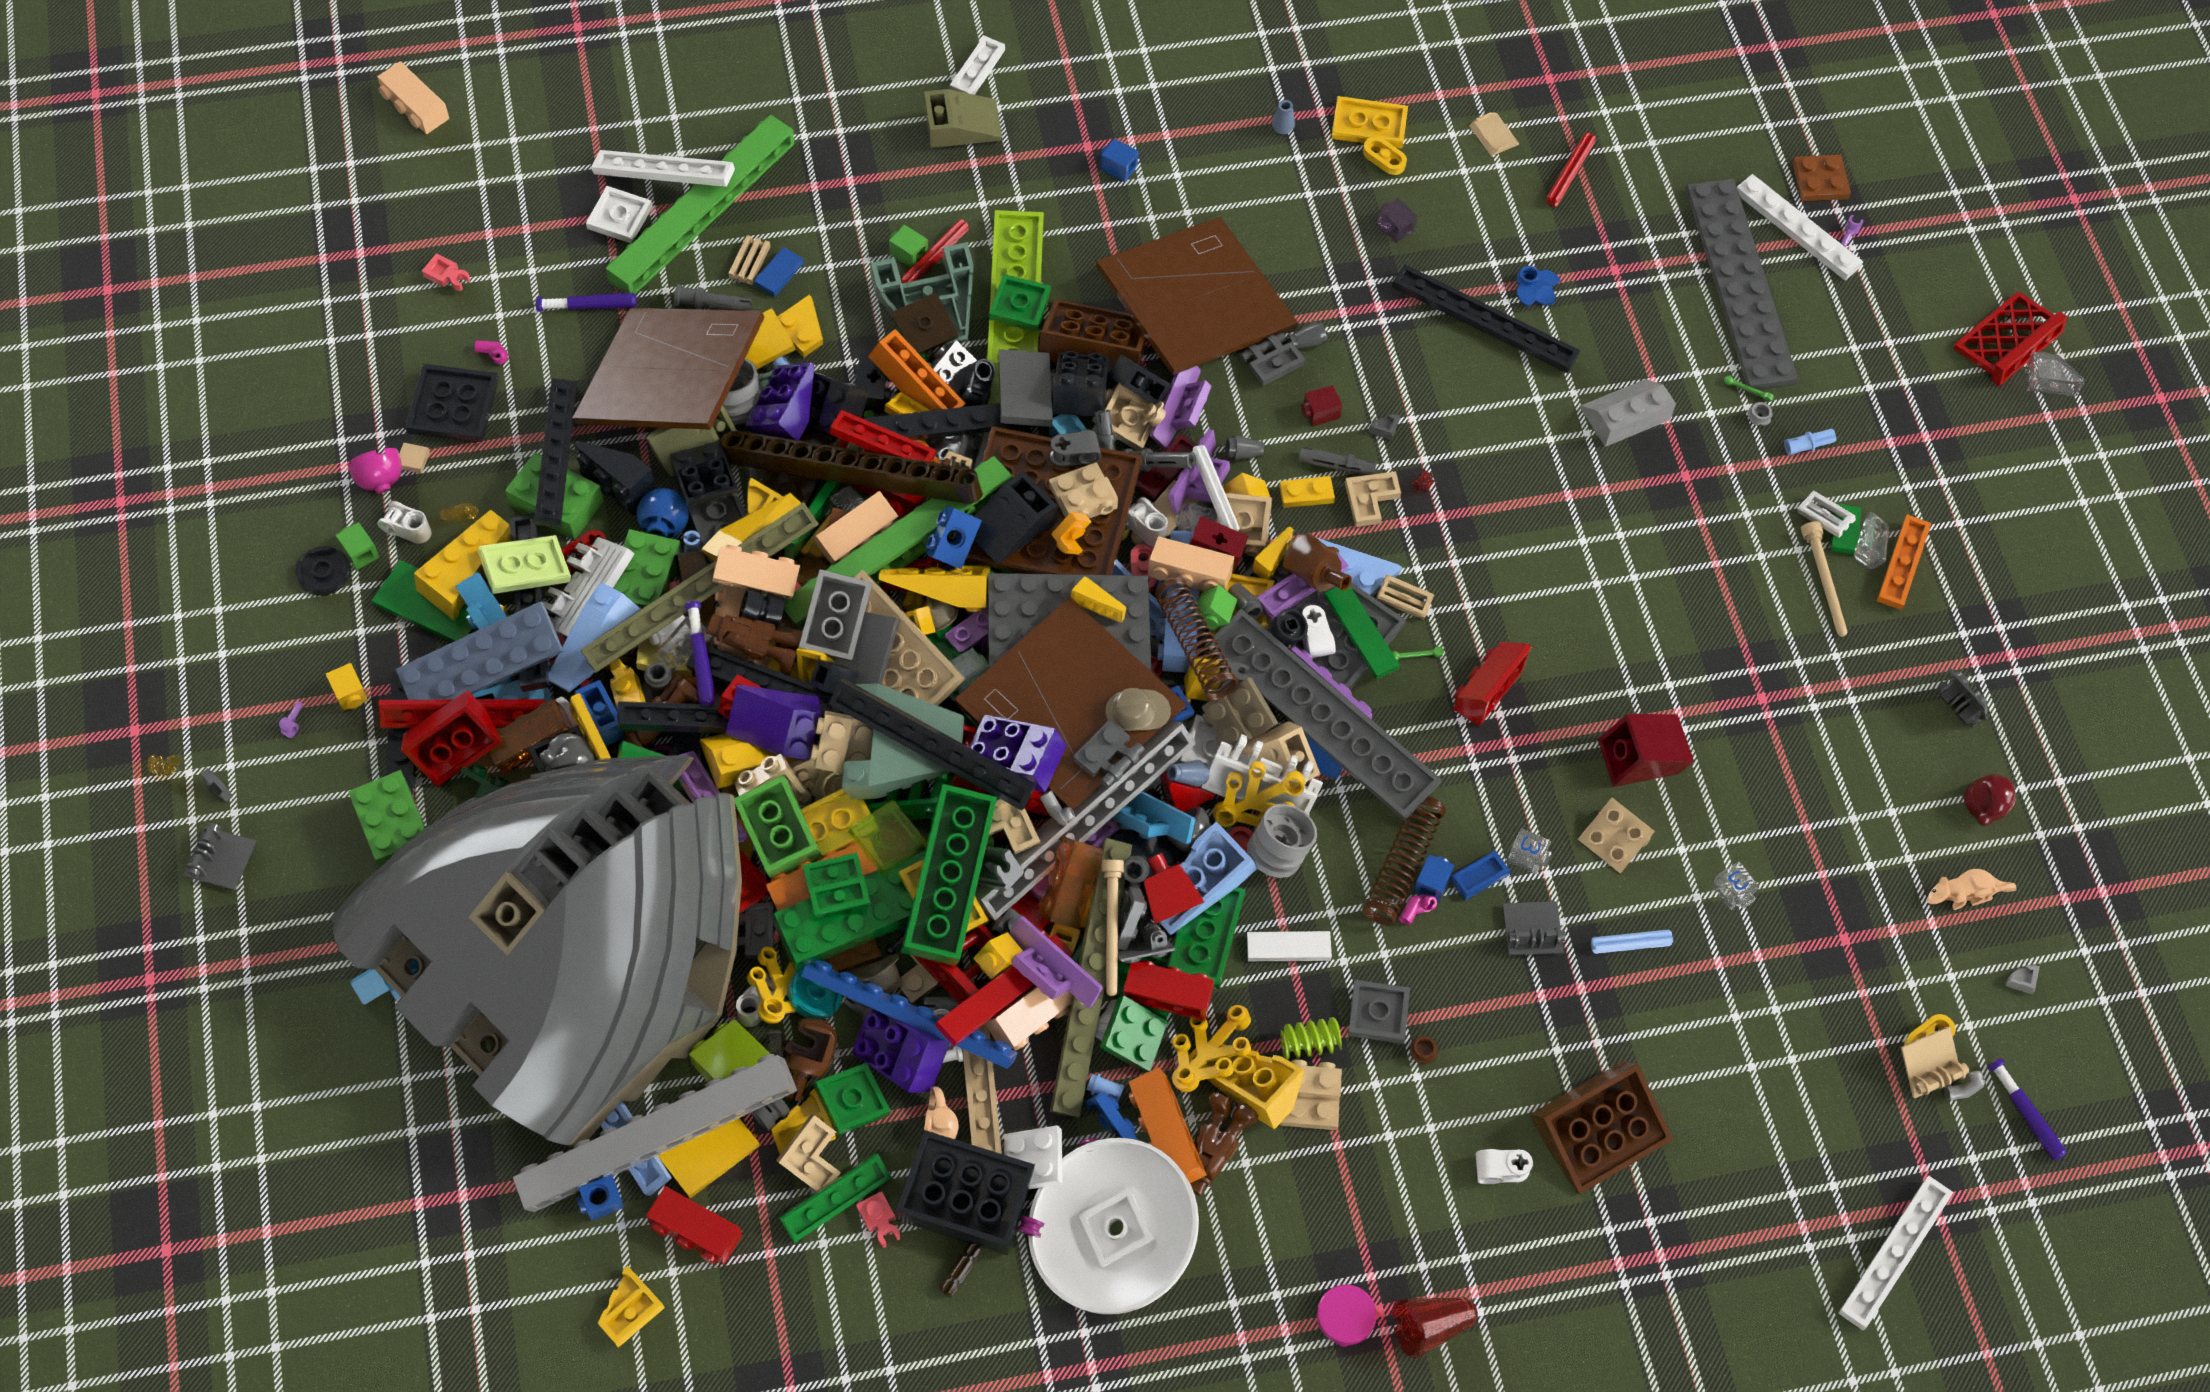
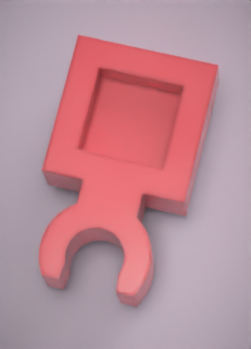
M437 253L422 270L425 278L443 287L449 282L457 291L463 290L462 284L458 282L459 280L470 281L468 272L459 270L457 263Z
M882 1191L856 1204V1208L869 1233L876 1229L878 1230V1242L883 1248L887 1246L884 1235L887 1233H892L897 1241L900 1240L898 1228L889 1223L895 1220V1215Z

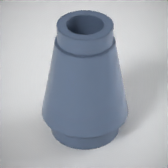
M1289 100L1279 102L1271 122L1274 130L1279 134H1288L1295 127L1293 104Z
M1201 760L1171 764L1167 775L1171 781L1199 787L1207 783L1210 771L1206 763Z

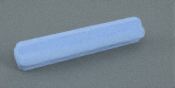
M1670 930L1593 937L1591 949L1593 953L1597 954L1665 947L1672 945L1673 937Z

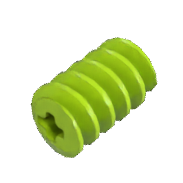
M1334 1017L1329 1018L1328 1025L1324 1019H1319L1317 1026H1315L1313 1021H1307L1306 1028H1304L1301 1022H1297L1295 1029L1290 1024H1285L1284 1031L1280 1030L1282 1051L1287 1060H1289L1291 1051L1299 1059L1301 1050H1305L1308 1057H1311L1312 1048H1316L1319 1055H1322L1323 1047L1325 1046L1330 1054L1334 1052L1335 1045H1338L1339 1049L1342 1050L1340 1028Z

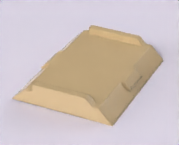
M1490 112L1476 118L1469 125L1490 156L1519 145V142L1506 124L1495 112Z

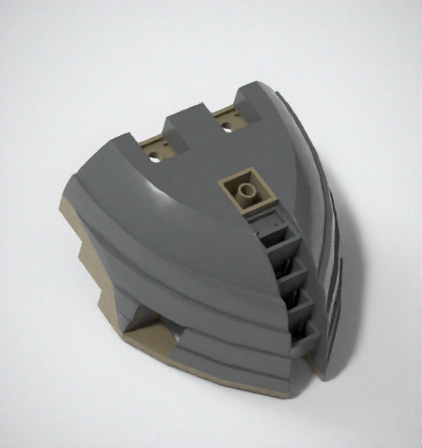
M673 755L605 758L530 775L533 779L514 782L482 797L472 798L447 812L444 817L419 832L398 849L390 860L359 886L331 919L334 922L333 933L338 949L356 968L376 970L402 997L395 1006L396 1009L433 1046L451 1047L479 1075V1078L472 1086L487 1102L508 1117L543 1135L552 1142L574 1145L579 1141L590 1139L620 1101H636L671 1058L686 1059L689 1053L692 1052V1048L702 1040L722 1015L736 954L742 885L735 799L732 794L717 793L715 796L698 798L693 803H690L672 785L694 760L693 757ZM697 936L700 940L708 943L693 959ZM414 959L419 962V970L415 975L410 972V964ZM490 1036L494 1037L496 1041V1047L492 1052L486 1049V1041Z

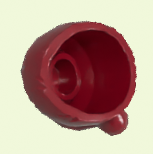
M1990 774L1977 779L1970 784L1964 795L1966 808L1972 816L1978 819V823L1981 826H1988L1992 821L2004 818L2013 809L2016 801V791L2013 782L2001 774Z

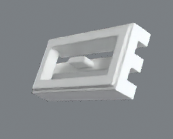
M1814 490L1797 508L1799 514L1812 522H1820L1822 528L1838 538L1841 537L1842 531H1846L1849 528V524L1855 521L1854 514ZM1814 500L1815 502L1834 512L1838 516L1842 517L1844 520H1840L1839 518L1832 515L1826 509L1820 508L1816 504L1812 503V501Z

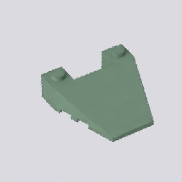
M968 242L943 247L942 260L946 271L945 275L908 283H901L895 258L871 262L870 275L875 295L890 315L891 312L937 292L959 334L957 339L944 345H949L956 340L959 343L968 341L974 266Z
M878 683L856 684L962 743L963 715ZM873 729L871 760L844 761L842 788L852 800L876 799L887 796V793L899 788L906 789L912 787L911 784L924 779L928 781L951 771Z

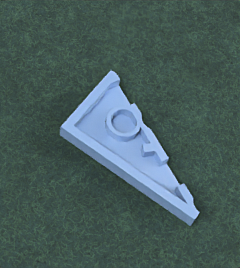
M1319 539L1326 546L1335 547L1339 550V555L1349 565L1348 569L1343 573L1350 575L1352 583L1372 597L1379 591L1386 574L1395 578L1401 573L1402 567L1398 564Z

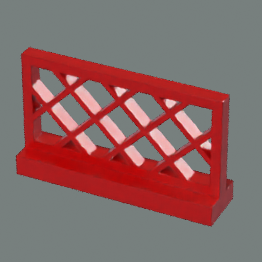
M2018 291L1956 342L1953 349L1993 375L1992 382L2000 386L2063 333L2068 316L2060 311L2054 315ZM2016 302H2020L2026 306L2027 310H2013V305ZM2032 316H2041L2047 321L2044 323H2033ZM2010 317L2011 323H1998L1997 318ZM2015 317H2028L2029 323H2015ZM1994 330L1995 336H1981V331ZM1999 330H2012L2013 336H1999ZM2017 330H2030V335L2017 336ZM1967 343H1978L1979 350H1970L1965 345ZM1983 343H1996L1997 349L1983 350ZM2001 343H2014V348L2001 349ZM1984 356H1998V362L1992 365L1985 360Z

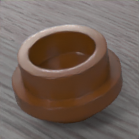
M1420 1036L1412 1041L1410 1055L1417 1063L1429 1064L1436 1059L1438 1046L1430 1037Z

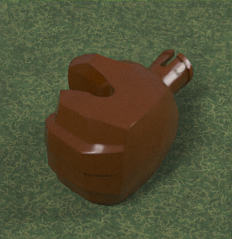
M1308 532L1298 537L1285 555L1283 569L1290 575L1293 573L1301 577L1306 584L1319 592L1328 591L1333 585L1345 591L1351 585L1352 577L1341 572L1339 550L1335 547L1326 546Z
M808 1017L799 1021L797 1030L813 1039L812 1046L806 1048L789 1039L783 1045L788 1053L785 1061L790 1071H792L791 1076L797 1088L795 1094L792 1093L785 1097L793 1098L797 1101H802L808 1077H812V1075L822 1077L827 1072L833 1061L837 1044V1033L827 1021Z

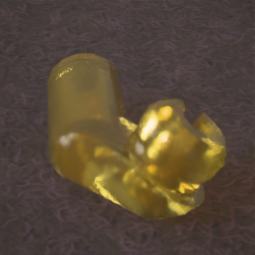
M463 502L452 508H443L440 516L446 521H462L466 517L474 519L478 514V509L471 502Z
M151 755L148 758L147 769L152 774L170 776L180 766L181 759L176 755H171L163 762L162 756L159 755L158 758H155V755Z

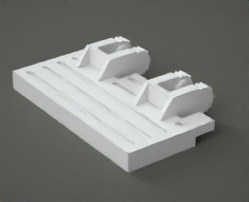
M597 537L592 545L595 549L581 543L577 544L575 548L584 555L583 558L578 560L574 557H569L566 562L576 569L583 571V574L574 573L564 589L569 595L550 587L547 592L556 600L553 605L544 602L547 612L555 615V618L550 617L556 634L562 633L565 638L568 637L586 601L600 582L611 588L615 586L635 554L630 549Z
M1241 734L1230 756L1229 753L1232 745L1222 741L1209 767V780L1207 783L1202 784L1201 788L1225 797L1228 774L1238 772L1243 776L1242 787L1237 790L1235 802L1244 799L1250 778L1248 775L1249 767L1252 762L1257 760L1263 742L1257 740L1250 756L1244 755L1241 752L1246 746L1247 736ZM1291 755L1282 776H1280L1283 769L1282 765L1261 758L1260 762L1265 765L1266 771L1264 777L1260 780L1257 792L1283 781L1285 775L1296 768L1298 757ZM1310 761L1304 765L1302 775L1305 777L1306 782L1314 765ZM1253 769L1257 773L1261 772L1258 769ZM1312 778L1308 787H1304L1302 794L1291 796L1283 793L1267 802L1281 804L1284 801H1289L1308 815L1317 799L1323 782ZM1231 780L1233 783H1238L1237 780Z

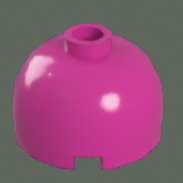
M384 448L385 454H377L376 450L370 451L350 460L351 464H347L353 481L362 489L367 491L375 490L376 494L390 491V485L398 481L402 472V462L396 448Z

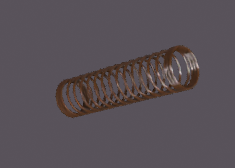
M1171 578L1164 581L1156 589L1155 597L1159 605H1161L1165 617L1168 618L1167 620L1171 624V628L1181 644L1185 656L1188 657L1187 659L1191 663V667L1198 677V681L1201 683L1207 698L1218 700L1230 695L1237 688L1238 680L1235 674L1231 672L1232 669L1228 666V661L1224 659L1225 656L1221 653V648L1217 646L1218 642L1214 640V634L1211 633L1210 627L1207 626L1208 623L1204 620V615L1201 614L1200 608L1197 607L1198 604L1194 601V596L1191 595L1186 581L1182 578ZM1178 583L1184 585V587L1169 592L1164 599L1160 598L1162 592L1171 585ZM1178 590H1181V591H1180L1178 594H1176L1175 596H1173V597H1171V598H1167V597H1168L1170 594H1172L1173 592L1178 591ZM1184 596H1187L1183 601H1181V602H1179V603H1177V604H1174V605H1170V604H1173V603H1175V602H1178V601L1181 600ZM1187 602H1191L1184 609L1172 612L1178 606ZM1168 607H1173L1170 612L1167 611ZM1193 609L1189 614L1176 618L1182 612ZM1177 613L1174 618L1170 617L1171 614ZM1193 615H1197L1190 622L1180 624L1186 618ZM1174 620H1180L1177 624H1174ZM1200 622L1194 628L1183 631L1187 626L1191 625L1192 623ZM1184 626L1180 631L1177 630V627ZM1200 628H1204L1198 634L1193 635L1191 637H1187L1191 632ZM1188 632L1184 637H1180L1181 633ZM1207 635L1202 640L1195 643H1191L1197 637ZM1185 639H1191L1187 644L1183 643ZM1210 641L1206 646L1194 650L1198 645ZM1195 645L1191 650H1187L1188 646ZM1213 648L1207 654L1198 656L1204 650ZM1191 652H1198L1194 657L1190 656ZM1217 654L1213 659L1201 663L1205 658ZM1219 655H1222V659H1216V658H1217ZM1202 658L1198 663H1194L1195 659ZM1220 661V662H1219L1217 665H1215L1214 667H1211V668H1209V669H1205L1208 665H1210V664H1212V663H1214V662ZM1223 661L1226 663V665L1219 666ZM1198 665H1205L1201 670L1197 669ZM1224 667L1220 672L1208 676L1214 670ZM1226 668L1229 669V672H1223V671H1224ZM1209 671L1205 676H1200L1201 672ZM1211 678L1207 683H1204L1205 679ZM1225 679H1232L1224 687L1210 690L1214 684L1220 683ZM1222 689H1225V690H1223V691H1221V692H1218V693H1208L1209 691H1210V692H1215V691H1220V690H1222Z
M1428 796L1421 804L1430 806L1440 813L1429 811L1420 805L1415 811L1424 817L1436 819L1438 823L1433 824L1424 818L1417 817L1414 813H1412L1413 816L1408 817L1405 821L1403 820V825L1399 829L1400 832L1397 833L1396 840L1393 841V847L1389 850L1390 854L1386 856L1387 861L1383 862V868L1379 872L1380 875L1376 878L1377 883L1373 884V890L1369 893L1370 897L1366 899L1362 908L1364 915L1373 922L1385 926L1393 925L1398 917L1396 913L1400 912L1399 906L1404 904L1402 899L1407 898L1406 891L1410 890L1409 884L1414 882L1412 877L1417 876L1416 869L1420 868L1419 862L1424 860L1422 855L1427 854L1426 848L1430 847L1429 841L1434 838L1432 833L1437 832L1435 826L1440 825L1439 819L1443 818L1446 812L1445 806L1432 796ZM1414 818L1426 825L1433 826L1434 831H1429L1423 826L1414 824L1410 819ZM1406 826H1414L1422 832L1429 833L1431 838H1426L1419 833L1410 831ZM1403 833H1410L1418 839L1425 840L1428 845L1424 846L1415 840L1408 839ZM1400 840H1406L1415 846L1423 848L1425 851L1424 853H1419L1411 847L1404 846ZM1397 847L1419 855L1421 860H1416L1409 855L1401 853ZM1393 855H1401L1407 860L1416 862L1418 867H1412L1405 862L1399 861ZM1390 862H1396L1412 869L1415 873L1413 875L1408 874L1401 869L1395 868ZM1386 869L1395 870L1402 875L1408 876L1411 882H1406L1399 877L1391 875ZM1383 877H1391L1400 883L1406 884L1408 889H1402L1395 884L1389 883ZM1380 884L1389 885L1396 890L1402 891L1405 895L1403 897L1398 896L1393 892L1385 890ZM1376 891L1385 892L1392 897L1398 898L1401 904H1396L1389 899L1381 897ZM1373 899H1380L1388 904H1391L1398 909V911H1394L1388 905L1378 901H1374ZM1371 908L1381 910L1388 914L1391 918L1381 916Z

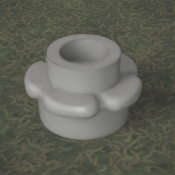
M1764 402L1755 403L1753 407L1749 408L1747 413L1751 423L1754 425H1768L1771 422L1770 418L1773 416L1771 407Z

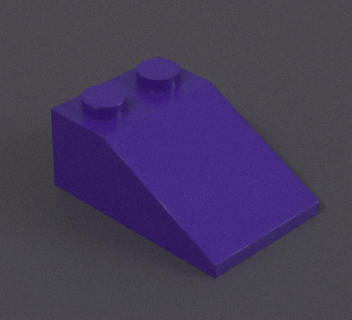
M737 684L726 734L778 755L782 754L785 757L809 760L816 735L818 718L821 716L819 699L817 696Z

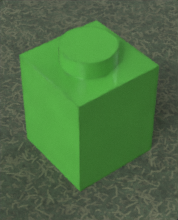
M906 225L899 231H895L889 239L890 255L909 268L928 251V239Z
M359 522L345 527L340 533L336 534L342 551L356 570L379 558L374 543Z
M1219 584L1201 593L1197 607L1200 608L1201 614L1204 615V620L1207 621V626L1210 627L1211 632L1229 624L1237 599Z

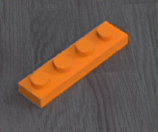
M1908 514L1904 518L1877 602L1898 610H1902L1931 526L1930 522Z

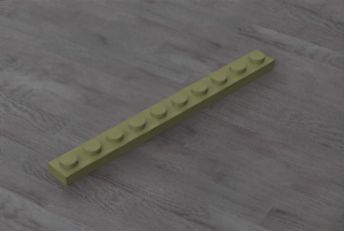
M803 502L738 546L742 548L741 552L752 554V551L767 553L768 558H770L818 526L819 523ZM716 560L581 649L580 652L594 672H599L686 614L685 603L689 601H699L702 603L728 586L712 582Z
M1105 838L1102 842L1078 964L1102 985L1103 989L1094 1005L1090 1008H1087L1072 995L1049 1111L1072 1118L1080 1117L1106 983L1107 878H1104V873L1101 872L1102 860L1125 861V859L1130 857L1132 849L1131 844ZM1122 873L1121 878L1118 879V916L1126 880Z

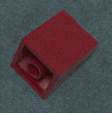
M1626 714L1597 739L1613 786H1622L1677 775L1694 762L1678 714Z

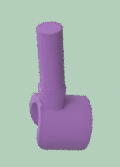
M1854 215L1849 217L1845 226L1846 235L1841 242L1844 247L1847 246L1851 236L1860 231L1863 219H1861L1860 223H1854L1852 221Z
M299 701L295 704L290 715L287 718H282L279 722L281 733L288 738L294 737L299 729V725L294 722L303 706Z

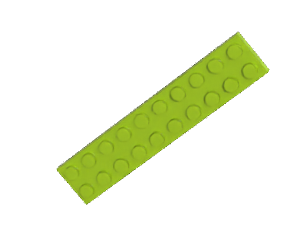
M995 210L990 310L1003 274L1041 283L1044 212ZM989 319L987 359L993 363L995 375L987 404L1000 403L999 349L1038 352L1039 328L1038 331Z

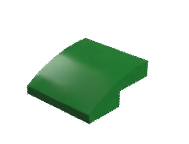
M858 852L802 865L814 916L870 904Z

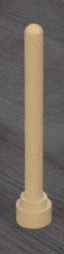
M1818 521L1809 522L1801 527L1803 539L1811 544L1838 636L1844 637L1847 634V628L1821 544L1822 535L1824 534L1822 525Z
M1102 860L1101 872L1104 873V878H1107L1106 993L1109 996H1114L1117 993L1118 879L1121 878V873L1124 872V861Z

